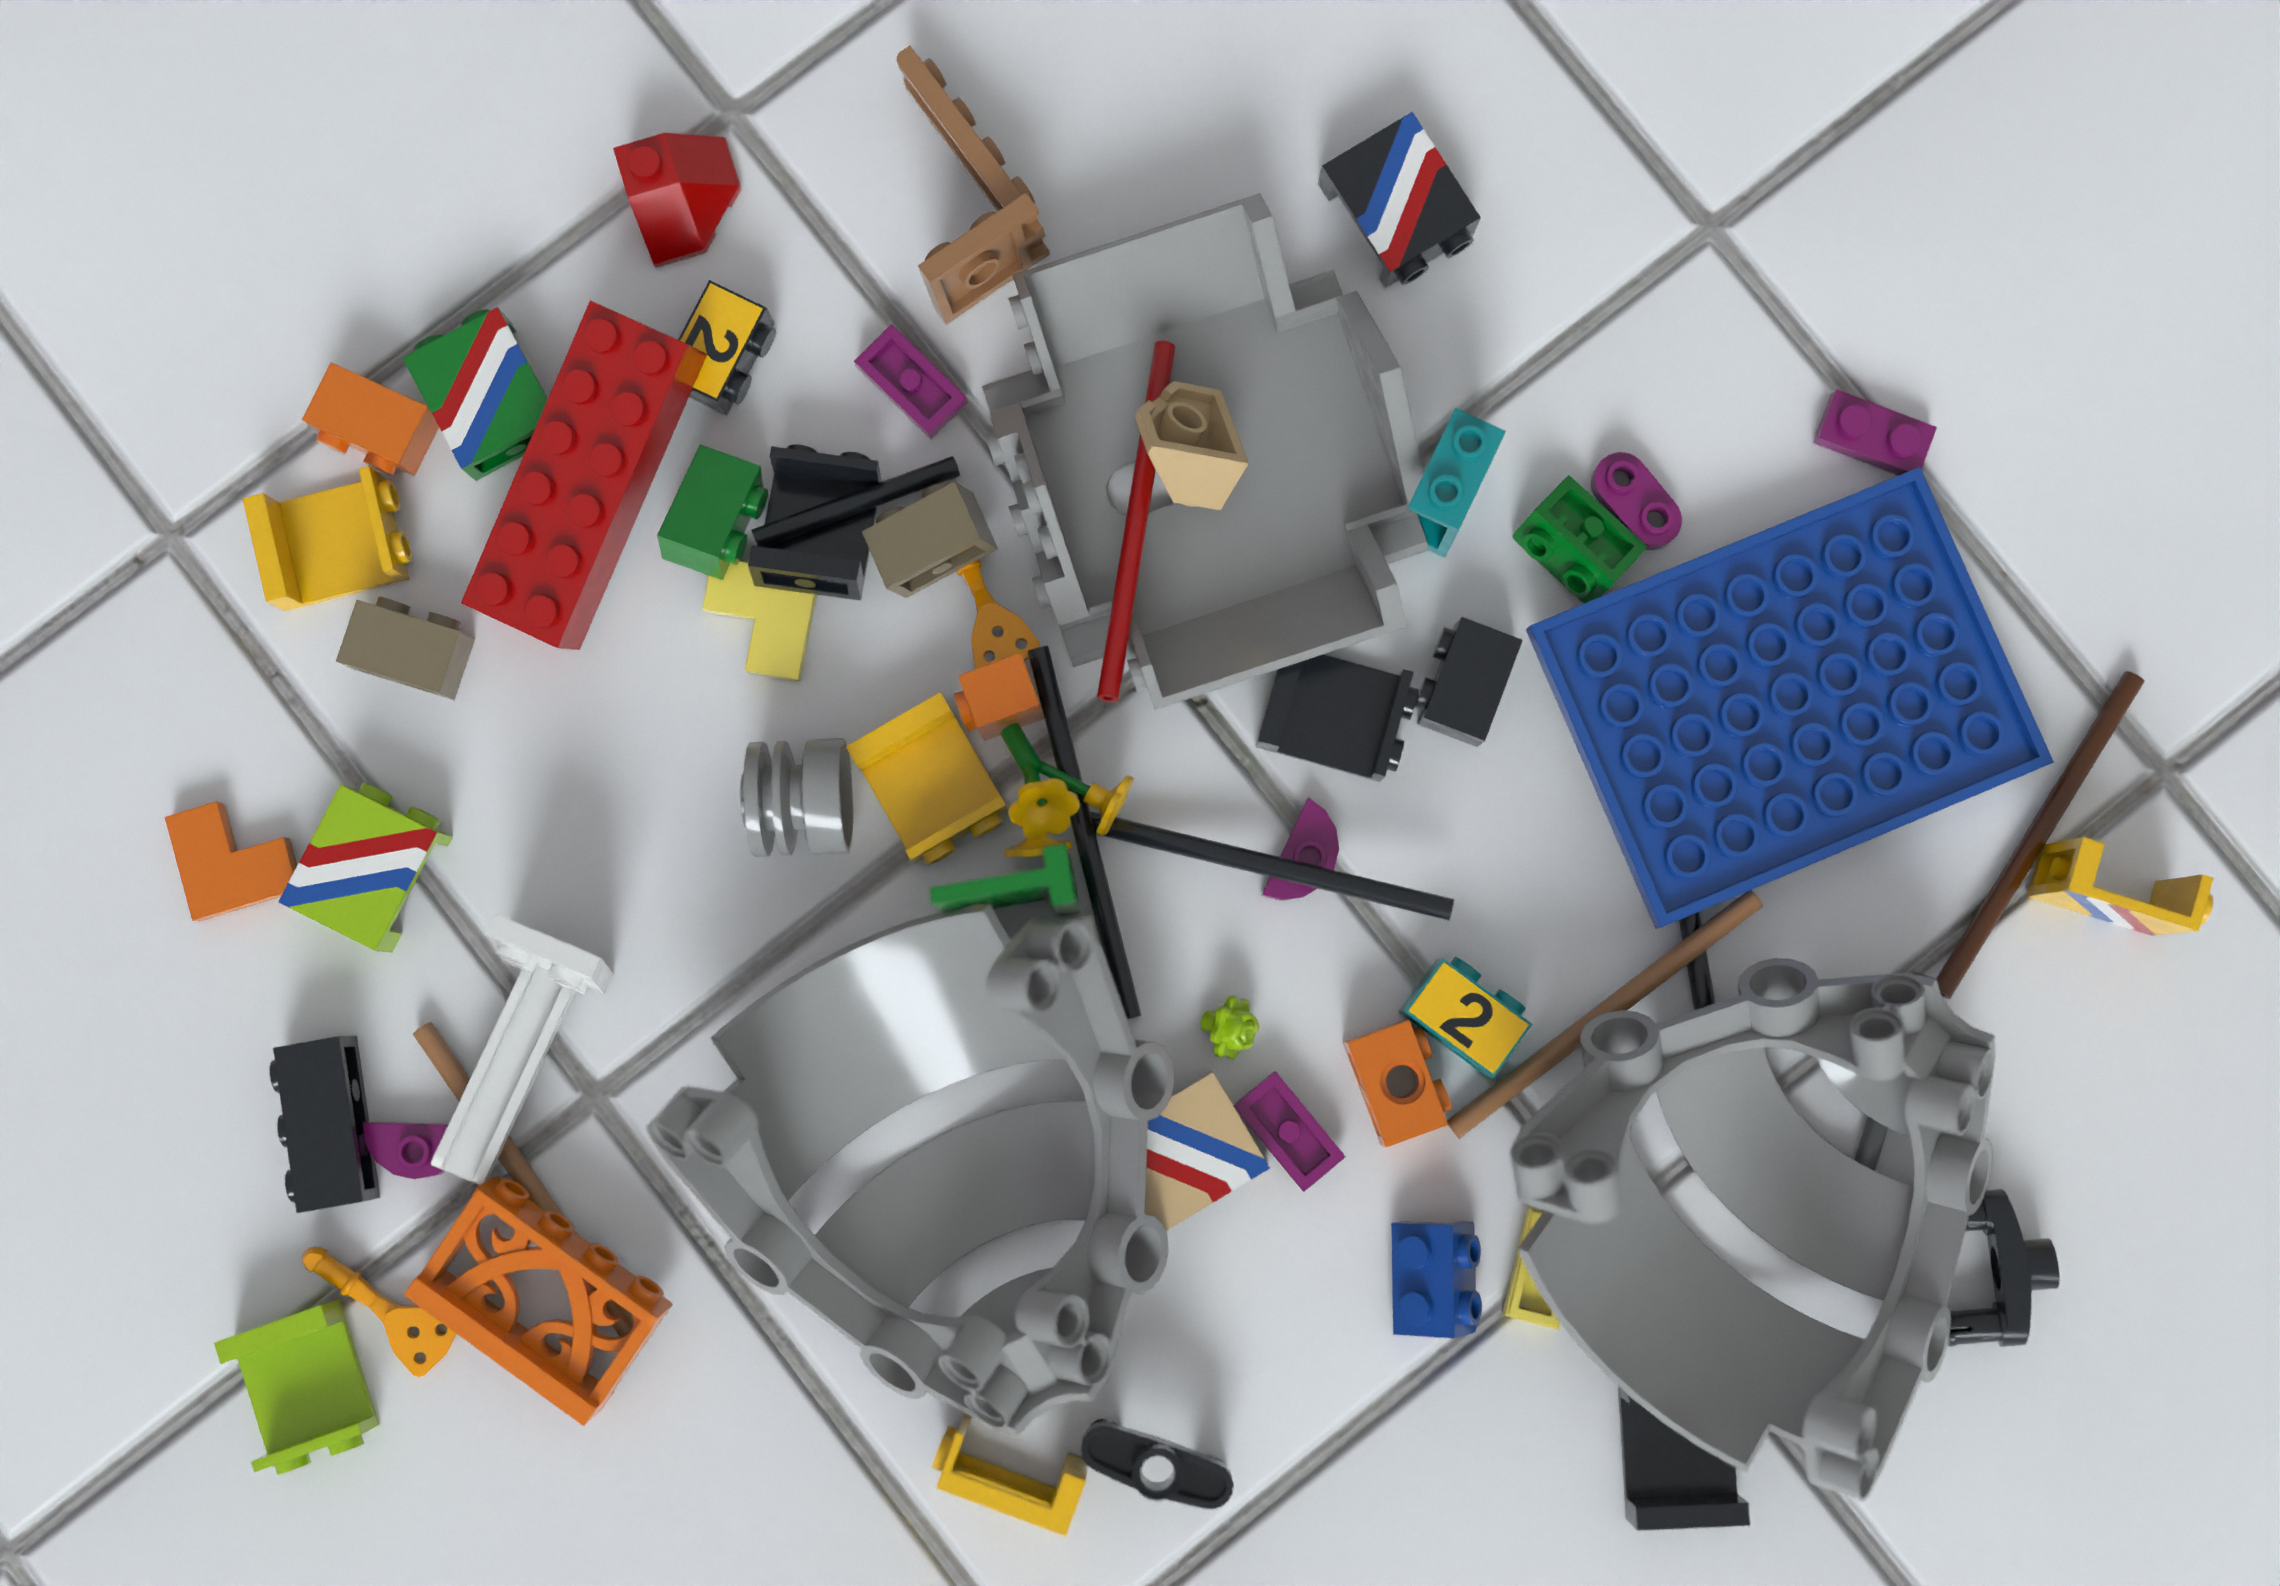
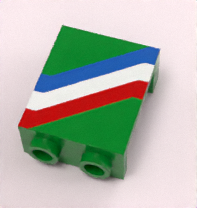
M498 307L491 311L484 309L468 315L462 321L461 327L444 336L432 335L421 340L415 345L413 352L402 357L460 468L475 481L524 456L548 400L513 334L516 330L512 322Z

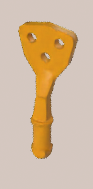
M977 560L956 571L959 576L963 577L974 596L977 616L971 635L975 669L1021 653L1024 661L1029 659L1027 651L1040 647L1039 640L1022 618L997 604L985 587L980 571L981 561ZM996 628L1002 629L1003 635L995 637L992 634L993 630ZM1017 641H1025L1027 646L1024 649H1018L1015 646ZM987 653H993L995 659L989 662L984 659V656Z
M316 1246L305 1250L302 1255V1263L306 1270L310 1273L313 1271L341 1290L340 1293L345 1296L347 1294L368 1306L383 1322L393 1353L412 1375L417 1377L424 1376L447 1354L456 1333L448 1327L447 1332H438L437 1325L442 1323L418 1305H400L381 1295L361 1276L360 1271L354 1272L326 1253L328 1250ZM415 1326L419 1329L420 1333L416 1336L411 1335L409 1328ZM416 1353H424L426 1360L418 1361Z

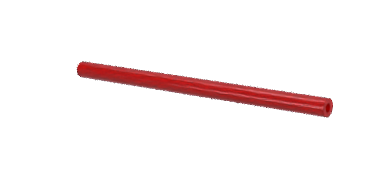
M1157 341L1154 343L1145 403L1149 400L1151 402L1155 401L1160 397L1164 388L1170 384L1175 345L1171 342ZM1141 433L1139 435L1097 698L1105 702L1119 701L1156 471L1146 451Z

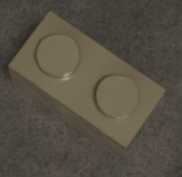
M956 481L952 483L942 482L931 486L923 492L922 499L906 508L897 507L885 511L877 517L876 524L862 531L886 589L904 598L912 596L998 549L974 493Z
M378 596L376 605L356 600L336 662L363 673L455 700L475 639L459 631L461 622L433 612H429L427 621L409 616L410 606Z

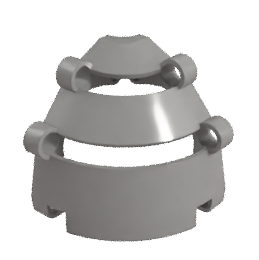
M990 904L968 906L914 919L873 934L810 965L753 1002L711 1037V1040L737 1077V1080L724 1092L682 1086L646 1128L648 1135L663 1159L730 1236L724 1247L726 1255L732 1265L746 1279L772 1294L783 1295L788 1292L859 1346L861 1348L860 1356L864 1365L880 1382L896 1393L908 1398L919 1399L924 1397L926 1392H929L996 1430L1019 1436L1035 1418L1054 1406L1071 1401L1094 1400L1108 1378L1132 1293L1142 1294L1152 1289L1161 1278L1167 1262L1169 1249L1165 1228L1162 1222L1155 1216L1145 1214L1148 1121L1158 1117L1164 1111L1171 1098L1174 1086V1067L1171 1056L1162 1045L1151 1041L1134 1040L1103 950L1084 923L1077 920L1033 918L1020 929L1011 941ZM1066 1059L1083 1089L1086 1101H1051L1000 1111L950 1130L921 1145L894 1162L859 1189L826 1221L815 1235L801 1221L788 1202L820 1167L872 1126L916 1100L958 1081L1012 1065ZM1060 1220H1085L1076 1242L1053 1268L1028 1273L999 1286L974 1303L960 1317L923 1314L909 1308L923 1290L940 1274L980 1246L1010 1232L1036 1224Z
M1784 958L1763 960L1749 966L1740 975L1738 982L1739 996L1655 1023L1644 1014L1625 1010L1607 1012L1593 1018L1584 1026L1580 1033L1584 1069L1523 1125L1510 1149L1519 1199L1531 1207L1544 1210L1518 1247L1522 1261L1535 1286L1558 1321L1578 1346L1611 1380L1660 1421L1697 1446L1730 1465L1747 1472L1768 1433L1773 1432L1787 1440L1804 1446L1807 1478L1810 1483L1864 1501L1883 1471L1920 1382H1931L1935 1378L1946 1353L1951 1329V1314L1947 1302L1969 1215L1977 1211L1984 1198L1992 1167V1144L1989 1139L1984 1137L1995 1064V1035L1974 1028L1955 1015L1941 997L1935 978L1911 973L1818 979L1815 971L1805 963ZM1765 1047L1793 1049L1816 1057L1824 1073L1835 1088L1856 1108L1891 1130L1911 1137L1915 1166L1914 1185L1895 1180L1858 1163L1819 1135L1798 1114L1779 1087L1770 1068ZM1656 1092L1670 1131L1689 1164L1709 1190L1731 1213L1771 1246L1802 1266L1835 1283L1883 1301L1879 1314L1865 1339L1815 1320L1765 1292L1725 1263L1680 1219L1647 1173L1629 1134L1632 1122L1653 1093Z

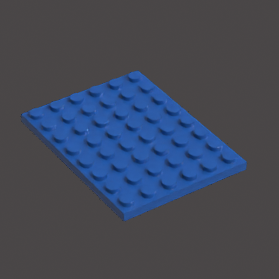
M1920 467L1530 625L1526 629L1655 929L1662 928L2054 763Z

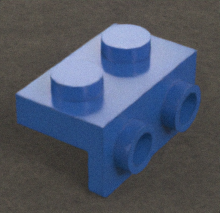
M1398 1221L1391 1223L1393 1335L1455 1339L1475 1333L1476 1324H1478L1481 1318L1482 1301L1480 1294L1476 1291L1475 1268L1480 1261L1481 1246L1479 1238L1475 1235L1474 1222Z

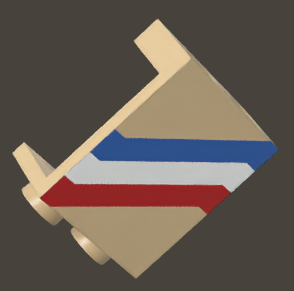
M1212 1071L1173 1095L1164 1111L1158 1117L1148 1121L1145 1214L1153 1215L1160 1220L1165 1231L1270 1169Z

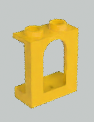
M964 1414L958 1429L948 1425L932 1465L933 1469L942 1472L936 1487L937 1489L1066 1537L1086 1482L1088 1465L1083 1458L1067 1453L1057 1484L1054 1487L960 1452L972 1419L971 1416Z

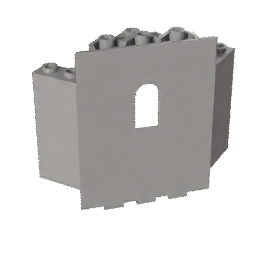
M1260 193L1012 275L1019 295L1008 299L1018 329L1028 326L1030 328L1034 341L1024 344L1032 370L982 386L995 430L994 433L985 436L995 466L1004 463L1007 466L1018 501L1017 504L1008 506L1018 537L1029 534L1041 575L1032 578L1041 608L1049 606L1053 608L1073 667L1103 658L1126 521V514L1117 511L1108 500L1107 486L1109 479L1117 470L1135 463L1140 435L1135 414L1145 404L1154 343L1157 341H1168L1175 345L1170 383L1177 381L1221 390L1249 464L1221 510L1197 506L1189 507L1174 503L1149 512L1126 652L1127 663L1137 692L1148 689L1155 710L1407 627L1398 585L1388 564L1429 551L1418 514L1407 509L1423 476V469L1401 367L1359 293L1354 291L1343 295L1333 270L1289 285L1273 216Z

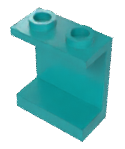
M1455 408L1407 508L1418 514L1429 551L1444 558L1506 433L1505 430Z

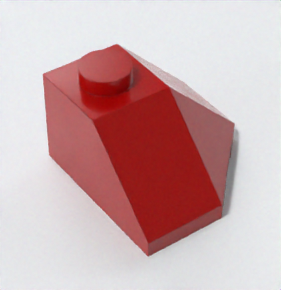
M661 133L614 147V154L628 200L655 268L706 253L716 236L715 229L728 206H733L741 191L726 138Z

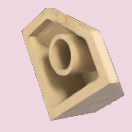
M1173 381L1164 388L1160 397L1153 402L1147 401L1135 414L1146 451L1173 503L1189 507L1197 506L1221 510L1249 464L1221 390Z

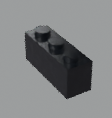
M336 1036L274 1047L275 1060L270 1063L269 1073L273 1089L280 1094L282 1115L278 1117L277 1131L282 1146L287 1147L290 1169L287 1170L285 1175V1188L289 1200L295 1202L296 1213L380 1198L375 1159L365 1144L363 1122H369L357 1036Z

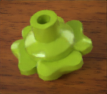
M1230 995L1224 1006H1220L1216 1012L1210 1010L1204 1012L1200 1022L1201 1029L1204 1032L1211 1033L1210 1041L1215 1043L1214 1055L1220 1058L1226 1056L1227 1059L1231 1060L1238 1056L1239 1051L1249 1049L1254 1044V1035L1259 1030V1022L1250 1012V1001L1244 998L1239 1000L1233 995Z

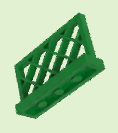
M1066 844L1042 848L1046 868L929 888L932 906L941 911L982 904H990L995 909L1051 899L1052 907L1059 916L1081 913L1073 862Z

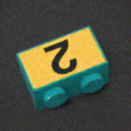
M1454 957L1451 963L1444 958L1436 959L1398 1012L1418 1027H1422L1423 1031L1484 1076L1494 1078L1533 1025L1521 1016L1526 1008L1515 998L1500 989L1495 996L1477 983L1482 975L1458 957Z

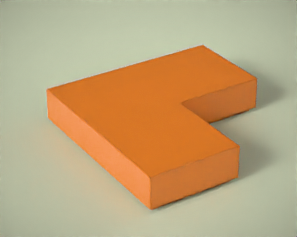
M216 801L164 817L192 921L200 922L281 897L297 867L290 838L281 837L237 851L225 805L222 802Z

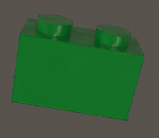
M700 444L657 534L662 559L723 580L730 563L737 565L744 554L748 539L747 534L744 533L750 519H759L765 508L768 489L763 488L761 466Z

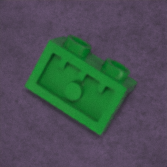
M1569 475L1538 505L1512 535L1513 539L1525 549L1529 556L1537 560L1583 604L1603 596L1647 549V546Z

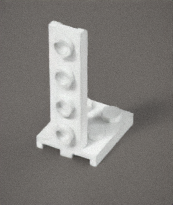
M496 913L485 934L497 945L495 953L502 956L503 961L522 970L431 1163L432 1166L478 1185L488 1181L575 992L585 995L587 989L591 988L605 994L613 976L612 971L601 957Z

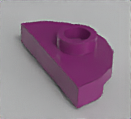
M1308 797L1280 857L1334 870L1339 852L1336 827L1326 810ZM1270 877L1261 896L1285 901L1303 898L1318 888Z
M363 1122L366 1146L375 1161L393 1175L420 1179L441 1175L446 1172L432 1166L431 1163L449 1124Z

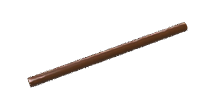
M2125 671L1937 976L1936 980L1941 996L1947 999H1951L2143 686L2145 681L2139 675Z

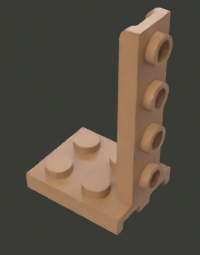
M909 45L897 55V64L904 75L906 90L997 210L996 213L988 212L980 216L971 225L968 232L952 243L944 242L933 248L926 256L925 261L918 265L934 309L947 325L1012 281L1013 274L1028 270L1050 255V252L1043 243L1042 238L1045 237L1044 229L1036 217L1039 214V209L1035 205V200L1026 184L1019 176L1012 180L1001 167L1005 164V160L998 147L988 136L983 140L979 138L972 128L976 125V122L968 107L959 97L952 101L943 90L947 84L935 63L930 58L922 62Z

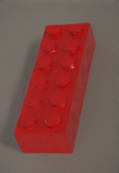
M591 300L589 301L461 604L553 647L580 650L706 359V353Z

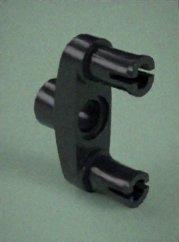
M2003 1189L1986 1190L1977 1211L1969 1215L1965 1231L1983 1230L1984 1234L1987 1235L1996 1302L1993 1303L1992 1308L1950 1311L1952 1329H1950L1948 1347L1960 1344L1997 1341L2000 1347L2026 1345L2031 1323V1291L2057 1289L2060 1283L2057 1255L2051 1239L2023 1240L2015 1211Z
M1107 1419L1095 1420L1082 1438V1456L1090 1468L1115 1481L1137 1489L1142 1496L1149 1500L1161 1501L1166 1499L1189 1506L1213 1510L1227 1503L1233 1493L1234 1483L1231 1471L1221 1459H1213L1211 1455H1204L1169 1440L1119 1426L1113 1421L1109 1423ZM1154 1456H1162L1168 1459L1174 1467L1170 1477L1161 1482H1153L1147 1479L1141 1471V1467L1147 1459Z

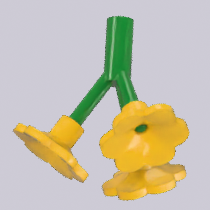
M1019 723L1011 724L1001 731V737L1024 774L1025 783L1019 789L1018 800L1010 806L1008 814L1013 824L1022 827L1026 838L1019 844L1004 849L1005 857L1043 855V847L1066 844L1068 849L1072 848L1070 840H1055L1047 835V832L1060 834L1066 831L1070 826V816L1074 815L1079 809L1080 803L1077 795L1067 791L1066 787L1085 796L1084 802L1100 810V824L1096 833L1101 836L1108 833L1126 800L1127 793L1134 782L1133 777L1125 776L1121 783L1111 790L1095 782L1089 786L1041 761ZM1041 773L1050 779L1041 782L1039 774Z

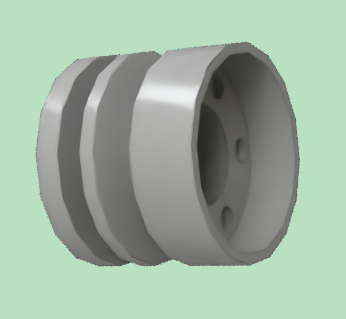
M843 738L807 740L801 765H795L789 743L786 741L776 742L772 763L766 743L749 742L746 748L744 772L740 782V804L742 820L746 827L748 842L753 856H770L773 850L775 835L780 854L783 856L792 855L799 830L805 831V837L812 854L850 853L853 837V788L849 752L845 747L847 746L846 740Z

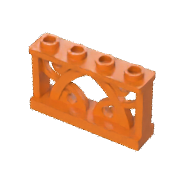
M495 1176L477 1186L471 1195V1199L423 1271L415 1277L404 1296L582 1426H585L603 1409L614 1393V1389L673 1304L663 1296L664 1292L657 1283L647 1277L633 1275L618 1264V1257L610 1249L601 1244L589 1243L573 1231L574 1226L563 1215L554 1211H545L528 1199L529 1193L520 1184L510 1179H501ZM490 1214H495L513 1227L515 1231L511 1239H506L500 1235L497 1227L493 1229L491 1242L494 1250L499 1254L494 1257L485 1249L480 1238V1224L483 1218ZM531 1241L537 1245L534 1247H529ZM466 1243L469 1252L478 1262V1265L457 1278L447 1269ZM526 1269L559 1270L569 1295L573 1322L552 1319L543 1321L529 1330L517 1322L520 1311L519 1295L514 1282L507 1273ZM491 1279L497 1284L503 1294L505 1304L502 1309L486 1299L488 1293H498L497 1288L488 1282ZM591 1285L597 1288L594 1292H592ZM608 1300L615 1301L633 1315V1327L629 1334L621 1337H608L596 1332L597 1325L610 1326L621 1318L613 1317L607 1312L606 1304ZM549 1333L564 1334L573 1338L572 1342L565 1338L558 1340L562 1346L561 1352L545 1342L546 1336ZM595 1347L605 1351L619 1352L600 1381L589 1374Z

